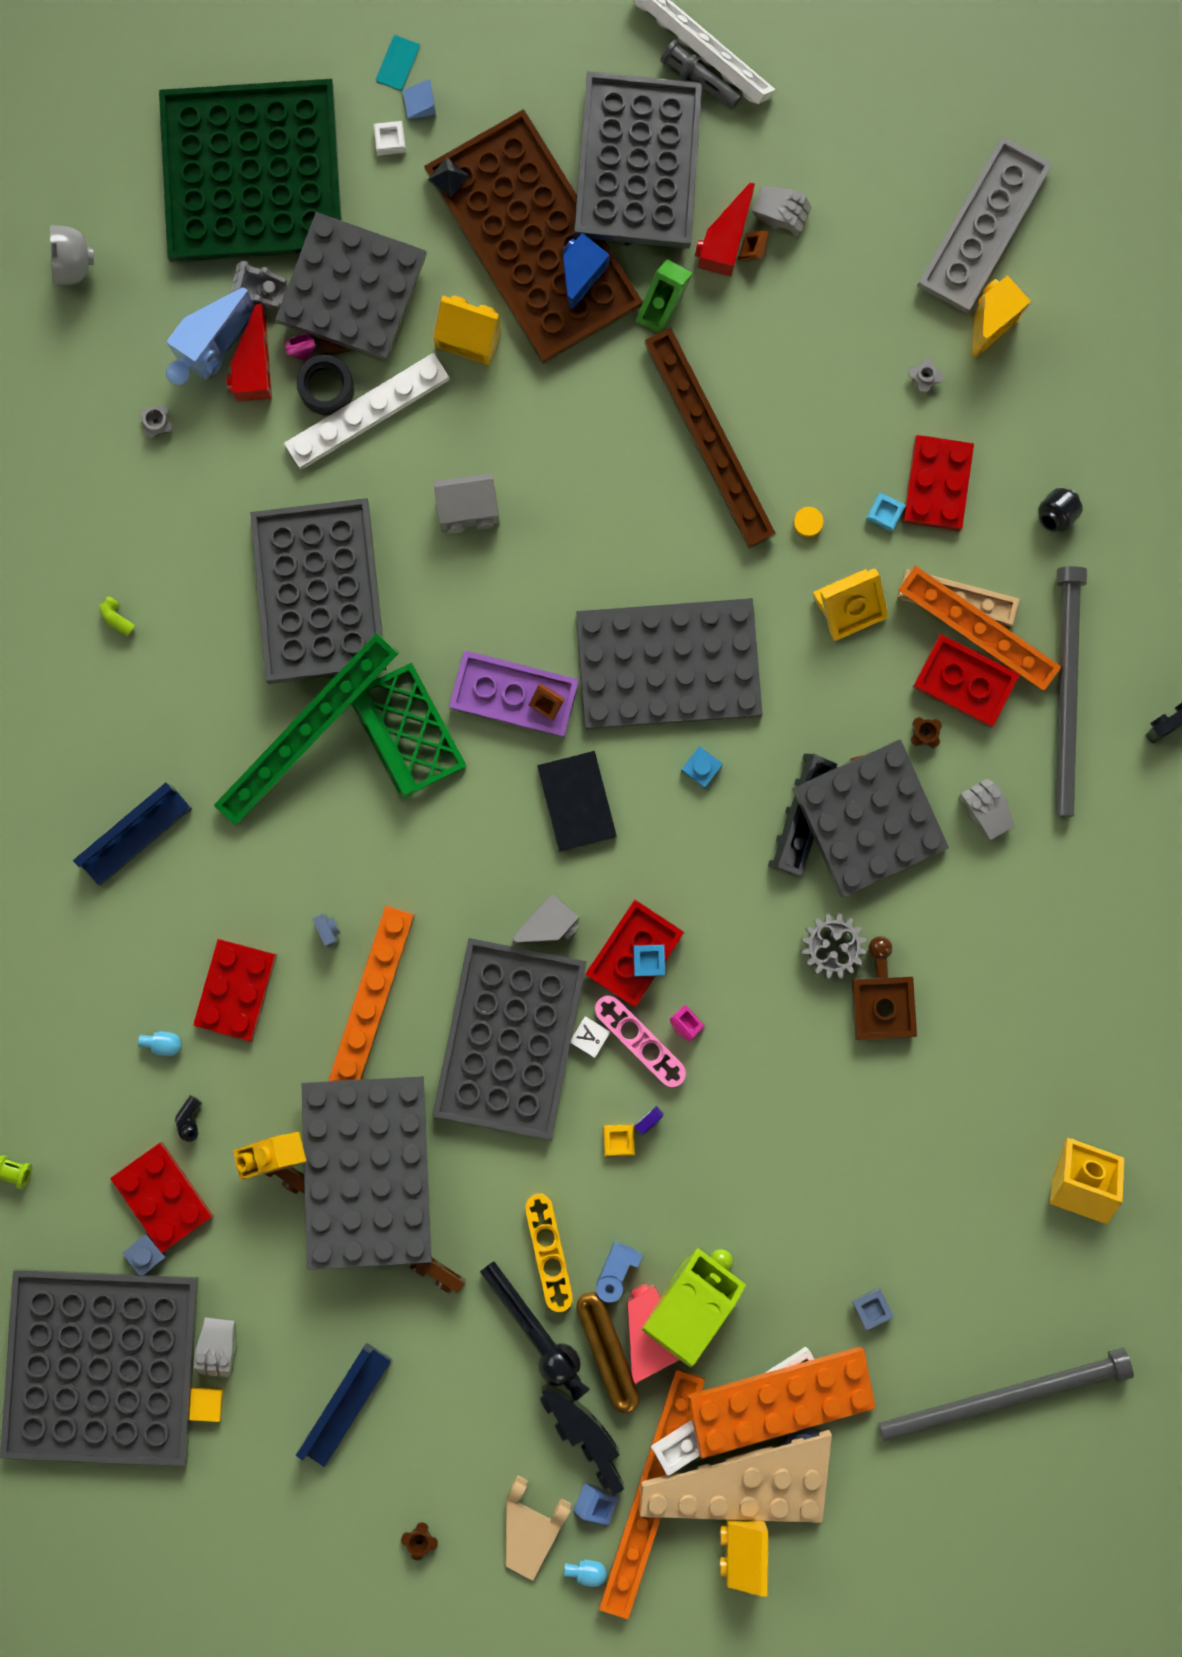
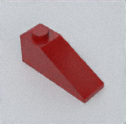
M749 182L706 231L705 239L698 240L695 257H699L698 268L732 277L753 197L754 183Z
M262 304L255 305L230 363L231 374L226 375L228 392L233 393L237 402L272 399L267 320Z

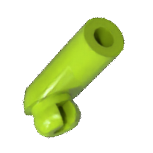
M107 596L103 604L100 603L99 605L100 613L110 627L128 637L135 624L116 613L115 611L120 605L119 602Z

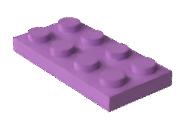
M464 650L449 708L564 738L579 679ZM539 684L555 691L565 699L554 721L528 706Z

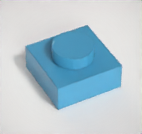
M699 746L681 771L705 789L723 764Z
M664 945L634 946L635 976L665 975Z

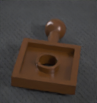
M877 936L870 941L868 946L870 955L875 958L876 978L852 980L855 1040L917 1037L913 976L888 978L887 958L892 953V944L888 938ZM882 999H886L892 1004V1012L887 1017L880 1016L876 1011V1005Z

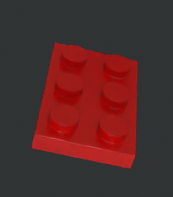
M922 435L915 436L902 523L961 531L963 529L974 443Z
M940 634L912 687L992 728L1020 674Z
M634 899L585 975L633 1007H636L656 976H635L634 946L664 945L666 961L685 932Z
M217 939L193 1026L252 1042L277 954Z
M163 1142L158 1143L110 1178L161 1253L213 1217V1214Z

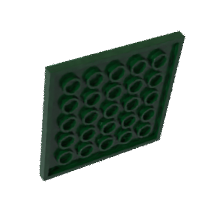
M332 79L159 90L167 258L170 262L299 254L316 212L342 221L334 84Z

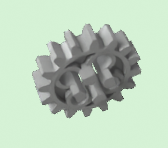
M825 914V922L823 923L818 918L814 919L816 927H806L805 929L810 934L809 938H801V942L807 944V948L802 950L801 954H809L810 956L806 961V965L814 963L816 965L814 973L816 974L825 970V978H830L833 972L836 973L838 978H842L844 969L849 974H852L854 972L852 964L861 965L863 963L858 958V955L866 954L867 950L860 948V944L867 941L866 938H859L857 935L862 930L861 926L853 929L851 927L853 919L849 918L843 922L842 914H837L835 920H832L830 914ZM822 928H827L830 931L829 938L832 941L839 940L843 932L850 934V942L840 944L837 947L839 952L847 956L845 964L838 962V954L835 951L828 952L824 960L817 958V950L825 949L830 945L829 940L823 939L820 935Z

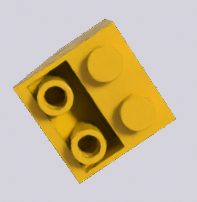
M453 295L451 298L442 296L433 336L435 348L490 366L501 336L499 314L493 308L486 305H479L477 307L468 304L467 300L459 296Z

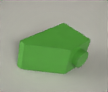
M667 259L656 271L635 321L657 333L664 331L681 301L693 273Z

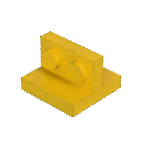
M875 568L869 571L864 569L813 592L814 600L827 619L829 632L834 641L888 618L880 574Z

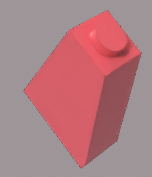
M644 1283L630 1291L632 1296L627 1298L631 1373L635 1383L680 1360L641 1330L661 1297L654 1284L648 1287Z

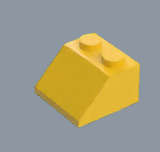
M1008 275L1000 282L997 279L993 280L983 290L984 294L977 301L979 306L974 313L972 355L975 358L1018 323L1031 303V300Z
M1067 1137L1051 1182L1050 1204L1108 1224L1123 1200L1124 1158Z
M726 1520V1525L720 1526V1544L726 1545L725 1557H720V1577H725L727 1587L767 1597L768 1530L765 1521Z

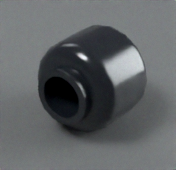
M1066 488L1052 490L1038 507L1040 523L1047 530L1055 532L1068 530L1083 511L1079 495L1075 491Z

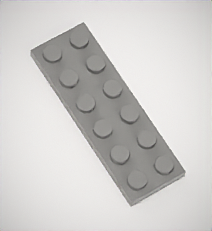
M1002 136L922 275L917 287L968 314L1053 163Z

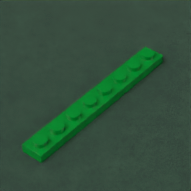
M376 632L213 806L236 826L399 652Z

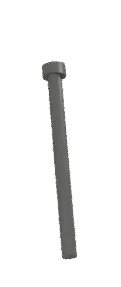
M1067 566L1057 568L1056 583L1062 586L1060 666L1062 667L1060 669L1056 791V816L1061 817L1074 816L1081 586L1087 584V568Z
M1119 1348L1109 1351L1108 1358L879 1422L878 1425L883 1441H887L1107 1378L1115 1377L1117 1382L1134 1378L1133 1368L1126 1350Z

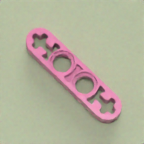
M613 996L600 998L596 1003L595 1013L601 1022L663 1084L669 1087H676L682 1084L686 1077V1070L683 1064L618 999ZM604 1001L607 1004L613 1001L616 1004L614 1011L619 1016L622 1011L628 1015L619 1021L615 1029L610 1025L615 1019L610 1015L605 1017L601 1015L603 1010L601 1004ZM629 1021L635 1023L638 1027V1034L633 1039H626L621 1034L622 1025ZM648 1043L656 1044L660 1051L658 1058L652 1061L646 1060L642 1054L643 1047ZM665 1054L670 1057L665 1062L671 1068L678 1066L680 1069L677 1072L680 1076L677 1081L674 1079L667 1081L665 1079L667 1072L661 1066L658 1071L653 1068L654 1065L662 1061Z

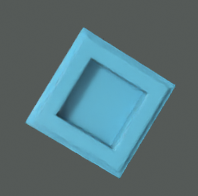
M879 492L866 521L892 533L906 505Z

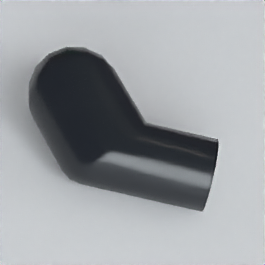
M189 1095L175 1116L178 1134L182 1140L192 1142L198 1137L199 1132L194 1115L202 1105V1102L192 1095Z

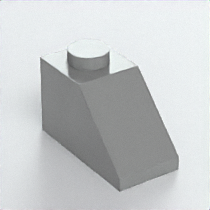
M551 894L512 939L516 943L560 941L563 936L568 940L579 928V925L576 924L579 917L554 894Z

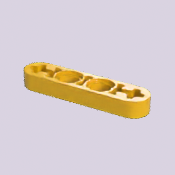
M536 1193L527 1200L525 1209L544 1296L548 1307L552 1311L564 1312L572 1304L573 1292L551 1199L547 1195ZM536 1199H540L542 1204L547 1203L548 1208L544 1209L543 1215L545 1220L551 1218L552 1223H542L534 1227L533 1221L539 1222L537 1211H531L530 1207L535 1205ZM542 1229H549L554 1233V1242L549 1246H543L537 1240V1234ZM549 1259L558 1260L561 1264L560 1273L555 1276L548 1275L544 1271L545 1262ZM565 1278L566 1283H559L561 1293L567 1294L568 1298L564 1299L563 1305H558L557 1301H551V1297L555 1296L554 1284L547 1287L546 1282H556Z

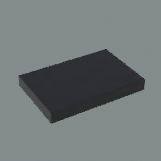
M595 751L537 765L559 852L617 837Z

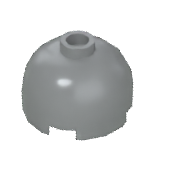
M50 225L53 285L66 286L82 281L87 275L88 265H94L93 247H87L86 239L80 231L72 227Z

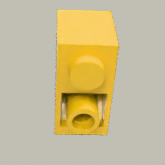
M299 1131L270 1137L233 1150L235 1166L240 1180L306 1162Z

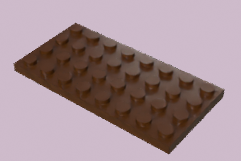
M524 109L424 166L425 172L430 177L441 163L448 158L469 175V178L451 199L438 188L436 190L543 364L642 306L643 301L606 241L595 239L590 240L610 255L609 266L573 309L568 306L563 250L571 239L577 240L574 237L577 194Z

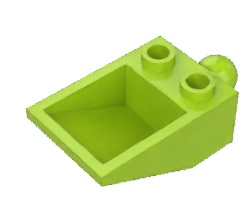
M699 1248L695 1249L682 1261L641 1329L690 1368L696 1363L728 1317L746 1287L744 1282L729 1272L733 1266L732 1255L727 1250L717 1249L709 1257Z

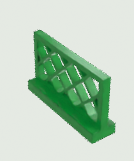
M412 662L372 681L351 703L402 801L413 796L414 793L466 768L467 765ZM409 672L414 681L412 692L396 688L397 678ZM393 680L391 686L385 684V683H387V682ZM377 687L388 690L389 694L385 705L373 702L368 691ZM416 687H417V689H418L420 695L414 694V693H415V690H416ZM393 692L410 697L405 712L388 706ZM412 699L425 702L428 708L425 718L408 713ZM377 708L383 710L381 716H380V714H379ZM386 711L403 717L399 731L387 728L383 720ZM430 713L434 721L428 720ZM406 718L423 723L419 738L402 733ZM426 724L440 730L442 735L439 744L422 739ZM390 734L397 736L395 742L393 741ZM400 737L417 743L413 757L400 754L397 748ZM443 740H445L448 747L442 746ZM420 744L437 749L432 764L416 759ZM440 750L452 754L457 764L448 769L437 766L436 762ZM404 760L411 762L409 769ZM414 763L431 769L428 779L416 784L411 775ZM434 770L440 771V773L432 776Z

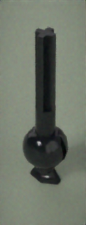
M495 1261L491 1262L480 1273L542 1356L538 1362L542 1378L553 1386L564 1384L567 1390H570L573 1400L578 1401L590 1388L583 1384L577 1375L581 1368V1361L577 1351L565 1343L556 1345Z

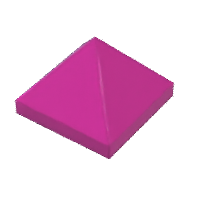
M307 333L285 339L284 341L287 354L303 361H307L316 346L313 336Z
M683 1005L669 1019L675 1034L689 1042L705 1027L686 1005Z

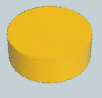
M804 507L794 517V530L801 537L812 538L821 531L824 522L823 516L814 507Z

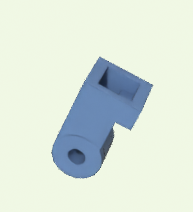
M614 1240L597 1280L596 1290L601 1300L611 1303L621 1297L623 1292L622 1282L630 1265L638 1268L643 1257L642 1252Z

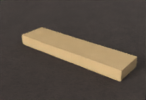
M904 570L901 584L911 570ZM932 576L1002 626L1010 629L1013 627L1020 601L1019 598ZM899 591L897 599L917 604Z

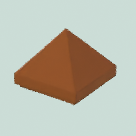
M764 230L746 233L737 260H756L766 256L769 232Z
M539 684L528 706L554 721L565 699L555 691Z

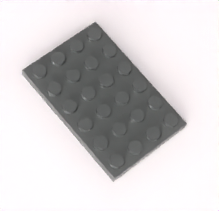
M587 71L574 228L575 238H578L583 233L589 239L690 249L702 83Z
M368 498L250 512L266 682L268 684L336 676L376 632L383 637Z
M753 598L576 611L585 730L762 717Z
M472 938L468 939L433 1117L548 1140L552 1139L587 961Z
M424 1076L301 1083L303 1149L306 1157V1162H304L307 1270L432 1262Z

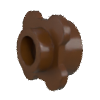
M921 717L913 720L914 735L910 739L911 743L914 746L923 744L929 745L930 748H936L940 744L938 737L942 728L941 722L938 719L923 720ZM924 730H928L929 734L924 735Z
M419 1522L414 1530L405 1532L401 1538L402 1544L407 1546L411 1558L414 1560H421L429 1550L433 1551L438 1546L437 1538L431 1536L428 1531V1525L424 1522ZM420 1538L423 1542L418 1544L417 1539Z

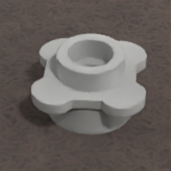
M924 358L919 366L911 367L908 372L909 378L913 379V383L920 392H928L935 383H941L943 380V373L935 368L934 361L931 358ZM928 373V377H924L923 374Z
M166 406L150 407L140 413V419L146 427L144 429L146 436L152 438L157 433H169L172 431L173 424L168 420L167 414L169 410ZM155 419H159L157 424L154 423Z

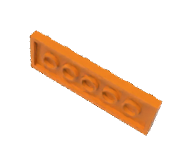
M861 1347L687 1395L698 1451L702 1458L876 1409L865 1351Z

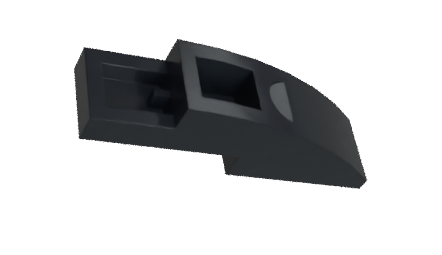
M548 1383L542 1386L543 1396L540 1397V1401L548 1414L553 1412L559 1422L555 1424V1427L563 1441L568 1439L572 1447L581 1441L584 1442L581 1445V1449L589 1462L594 1460L600 1471L596 1475L604 1490L610 1488L613 1495L624 1490V1481L612 1462L614 1458L620 1455L619 1448L602 1423L579 1401H574L569 1394Z

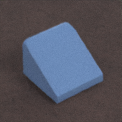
M424 80L403 90L408 120L436 115L430 80Z
M584 1483L574 1507V1512L585 1521L608 1526L619 1496Z

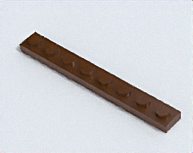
M666 329L646 339L644 344L748 549L774 537L776 533L672 329Z
M291 1166L265 1174L271 1178L273 1175H276L282 1179V1186L295 1194L300 1191L305 1194L304 1174ZM433 1257L432 1262L412 1263L409 1266L411 1270L420 1276L425 1277L428 1274L436 1279L435 1285L449 1294L452 1290L458 1293L466 1281L464 1277Z

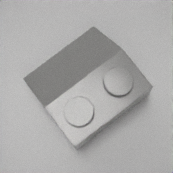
M492 473L433 481L442 531L447 530L448 533H460L465 531V527L476 526L477 529H488L494 527V523H500Z

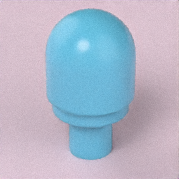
M159 1031L154 1032L153 1036L140 1035L138 1047L151 1048V1053H155V1055L170 1057L179 1053L182 1042L175 1033Z
M584 1559V1561L579 1560V1565L565 1563L563 1576L577 1578V1583H580L582 1586L599 1587L606 1581L607 1570L598 1561Z

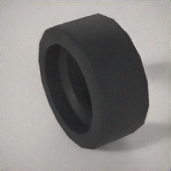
M317 355L307 360L300 368L297 375V390L303 403L311 411L321 415H331L351 402L354 393V381L347 365L339 358L330 355ZM322 369L334 370L342 379L343 387L341 393L330 401L317 400L309 392L308 382L310 377Z

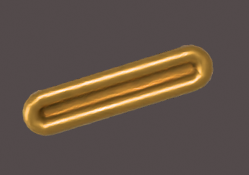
M587 1292L577 1300L576 1309L611 1404L618 1412L624 1414L631 1413L639 1405V1391L632 1379L631 1370L605 1302L599 1298L597 1293Z

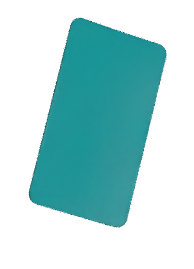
M394 35L377 74L376 81L399 90L403 89L420 44Z

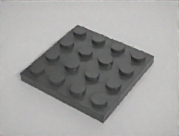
M316 212L276 316V322L369 356L388 361L427 256L426 250Z
M901 739L792 788L840 897H846L949 848Z

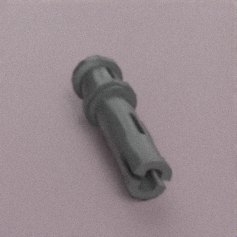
M674 39L666 48L660 62L663 64L667 63L677 70L682 79L687 80L690 78L696 83H702L703 89L733 110L742 95L701 65L697 55H690L678 46L679 42Z

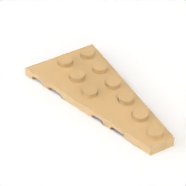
M827 1430L820 1432L819 1436L804 1440L802 1437L791 1440V1444L776 1448L769 1446L725 1459L726 1462L711 1466L709 1463L700 1465L697 1470L682 1474L675 1472L669 1476L664 1475L642 1481L639 1502L640 1517L823 1523L832 1434Z

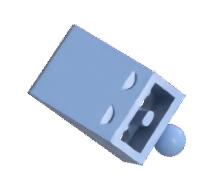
M242 287L183 318L166 341L178 360L170 363L166 368V377L169 382L174 385L186 383L190 376L189 369L205 380L210 375L217 373L222 365V358L247 326L255 305L248 290Z

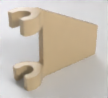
M517 1475L506 1498V1567L533 1581L560 1528L567 1519L572 1503L560 1498L551 1518L519 1503L527 1488L528 1480Z

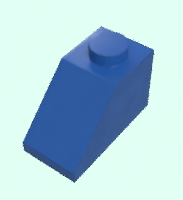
M583 233L577 240L571 239L563 250L567 301L571 309L578 304L609 266L610 255Z

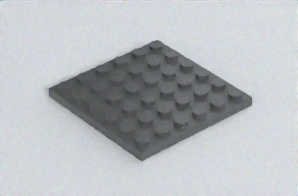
M27 1269L13 1270L0 1458L185 1466L188 1456L198 1277Z

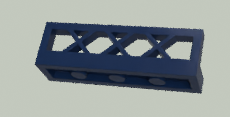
M165 782L73 861L79 868L85 869L96 884L101 886L192 808L174 786Z
M365 1344L295 1455L296 1457L304 1460L307 1455L323 1467L326 1466L392 1359L370 1344Z

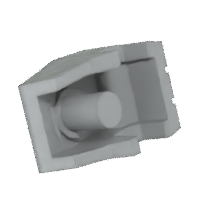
M762 186L752 213L756 218L769 224L773 230L778 231L779 227L785 228L792 232L793 237H799L812 206L805 194L788 188Z
M241 261L237 264L233 279L234 284H232L230 292L232 293L243 287L248 290L254 305L262 304L264 308L279 310L288 287V282L285 278L270 272L266 267L259 269L249 266L247 261Z
M989 779L974 785L970 790H965L959 796L961 803L964 802L970 813V820L978 826L983 835L989 840L1015 826L1002 791L996 783Z
M205 1317L195 1351L194 1368L197 1374L207 1375L208 1373L209 1376H218L220 1374V1377L227 1378L232 1374L234 1368L232 1367L233 1358L237 1350L235 1321Z

